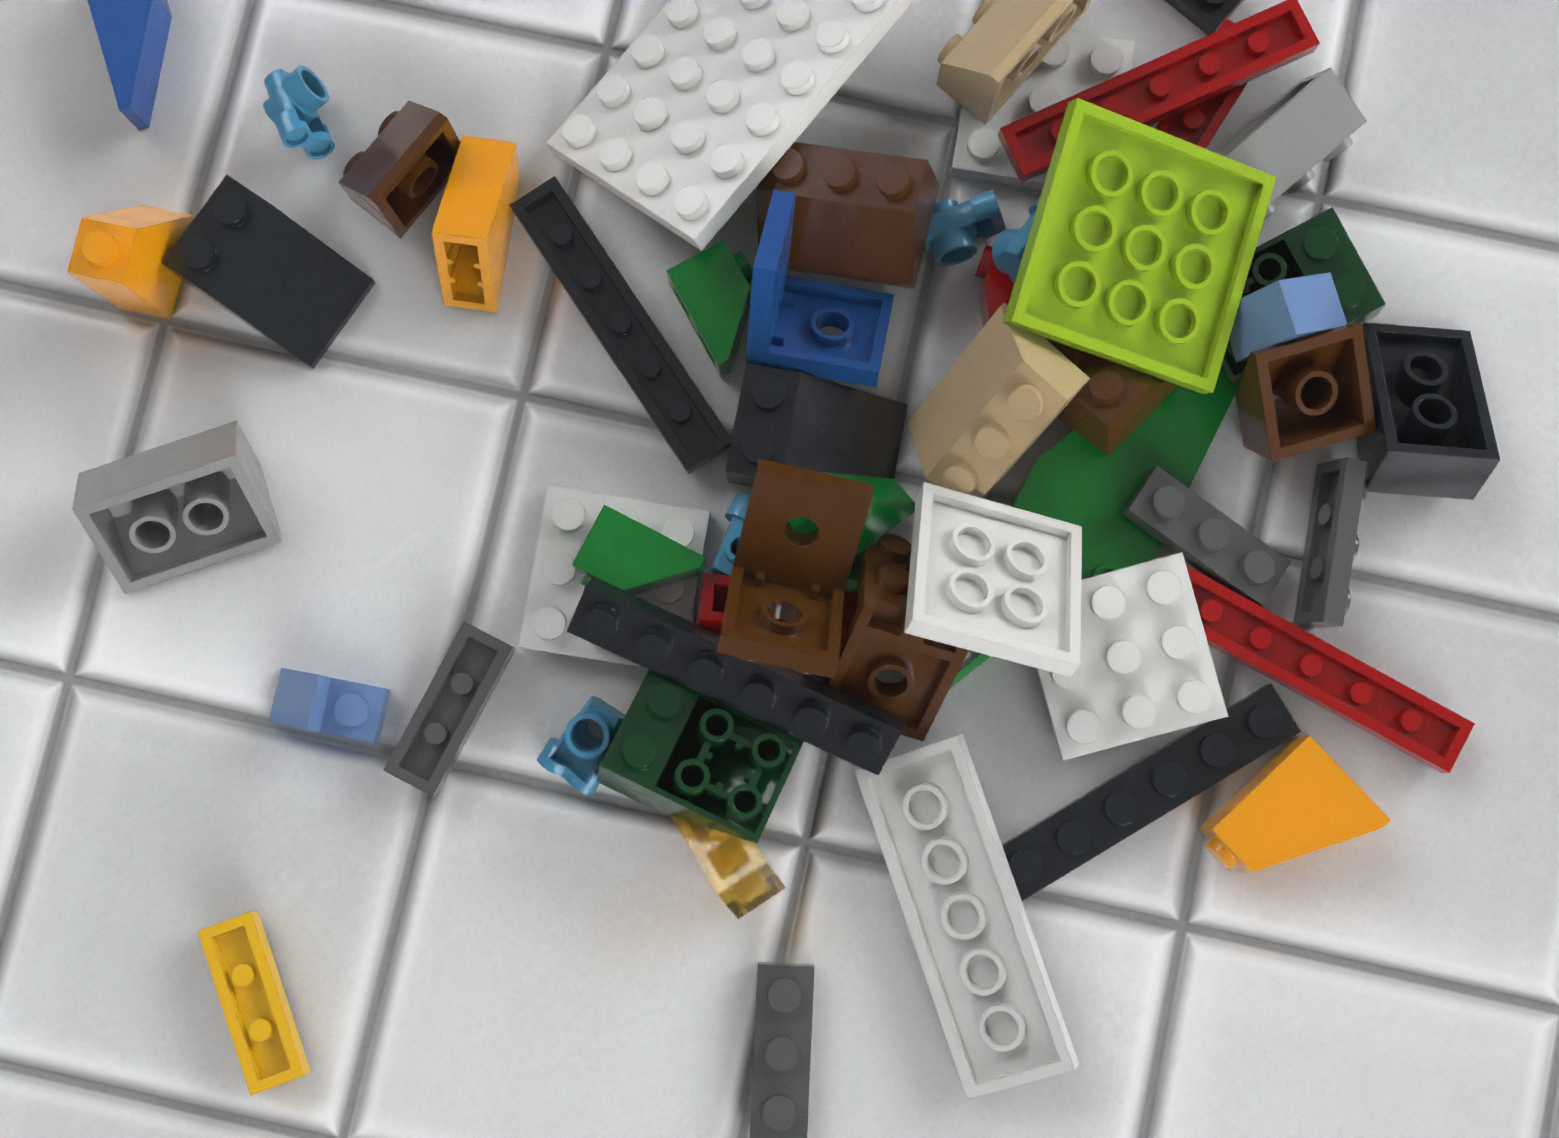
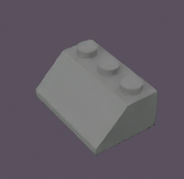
M237 420L78 473L72 510L125 594L282 542V534L260 463Z

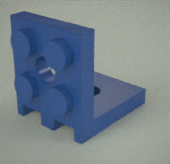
M773 190L753 265L746 363L802 372L819 378L877 388L894 294L788 276L796 193ZM828 326L836 327L844 333L828 335L820 331V329Z

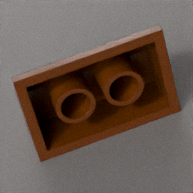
M794 142L758 184V246L773 190L796 193L788 269L915 289L940 187L929 161L925 159Z

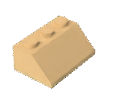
M985 0L973 16L972 22L975 25L963 38L959 34L954 35L940 52L937 61L941 65L936 85L986 125L1087 11L1092 0Z
M1003 303L907 421L925 477L933 485L983 499L1090 379L1044 337L1009 323H1003L1008 307L1006 303Z

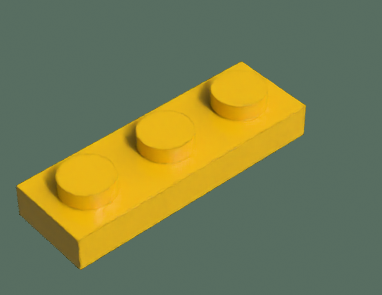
M250 911L197 931L250 1096L310 1073L311 1070L259 911Z

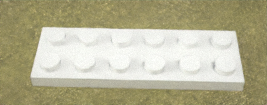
M963 733L887 759L879 776L863 768L855 770L860 790L967 1100L1076 1070L1079 1065L1076 1053Z

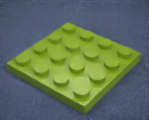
M1076 98L1068 102L1003 323H1009L1033 334L1201 394L1213 393L1276 177L1082 99Z

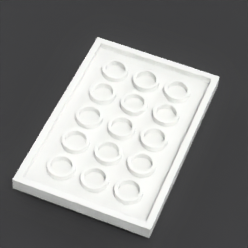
M669 0L546 143L557 157L702 251L912 2L911 0Z

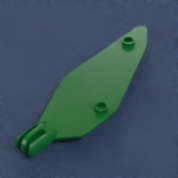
M1221 367L1213 393L1201 394L1178 385L1108 456L1075 430L1070 431L1034 461L1011 507L1082 526L1081 579L1153 560L1162 543L1121 513L1148 471L1156 466L1163 469L1186 487H1190L1237 392L1240 381L1231 385ZM969 650L968 652L971 655L963 661L950 689L991 656Z

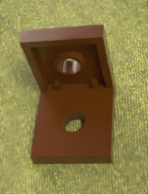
M759 458L731 568L717 653L734 656L743 661H757L784 667L801 674H815L834 678L840 653L845 588L873 498V484ZM805 517L814 521L818 528L811 533L801 534L793 531L787 523L794 518ZM776 619L784 620V621H787V622H789V623L781 622V621L776 620Z
M887 533L858 553L857 609L840 645L839 661L834 678L826 677L824 683L905 720L901 735L924 741L969 650L904 633L912 544L901 536ZM884 670H897L903 673L905 678L897 683H885L880 681L876 675Z

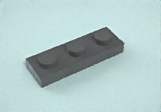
M1345 457L1317 464L1293 622L1295 625L1308 628L1339 627L1344 624V617L1351 603L1349 583L1352 563L1359 549L1357 529L1360 508L1367 494V484L1365 481L1366 461Z
M1158 466L1148 471L1121 513L1173 552H1183L1184 559L1209 578L1261 607H1264L1291 563Z
M464 621L383 771L432 797H437L516 648Z
M758 962L750 1138H807L814 964Z

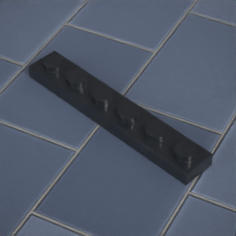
M555 176L511 203L510 207L687 474L689 475L729 449L732 438Z
M591 576L586 584L567 629V632L878 776L903 730L905 720L808 675L784 667L757 661H743L734 656L717 653L719 634L594 576Z
M1272 684L1262 686L1226 708L1228 717L1196 726L1003 843L1002 846L1021 900L1024 901L1300 733L1301 730Z

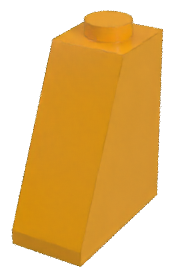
M462 136L431 231L443 305L497 312L514 213L510 204L517 200L520 185L517 146L514 142Z
M139 205L82 217L67 272L118 309L171 320L181 279L164 266L162 262L194 220L195 216Z
M1309 735L1293 737L1199 829L1210 840L1204 845L1205 848L1224 868L1230 870L1235 866L1238 870L1255 872L1384 828L1391 819Z

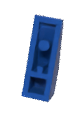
M88 0L119 111L139 131L149 128L172 19L168 1Z

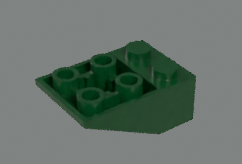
M1333 207L1256 247L1241 297L1243 298L1278 280L1330 272L1347 324L1354 322L1364 323L1377 316L1386 305ZM1228 341L1221 367L1232 385L1241 381L1248 359L1236 363Z
M648 670L599 767L596 782L645 806L757 844L804 741Z

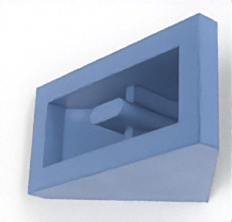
M1331 273L1278 280L1241 298L1229 338L1235 362L1247 360L1250 352L1347 325Z

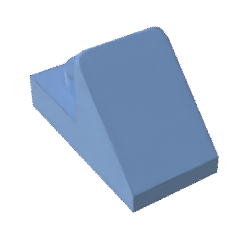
M281 668L268 722L379 744L391 690Z

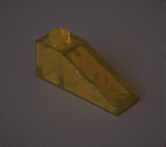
M670 814L715 892L738 919L786 888L758 843L755 844Z

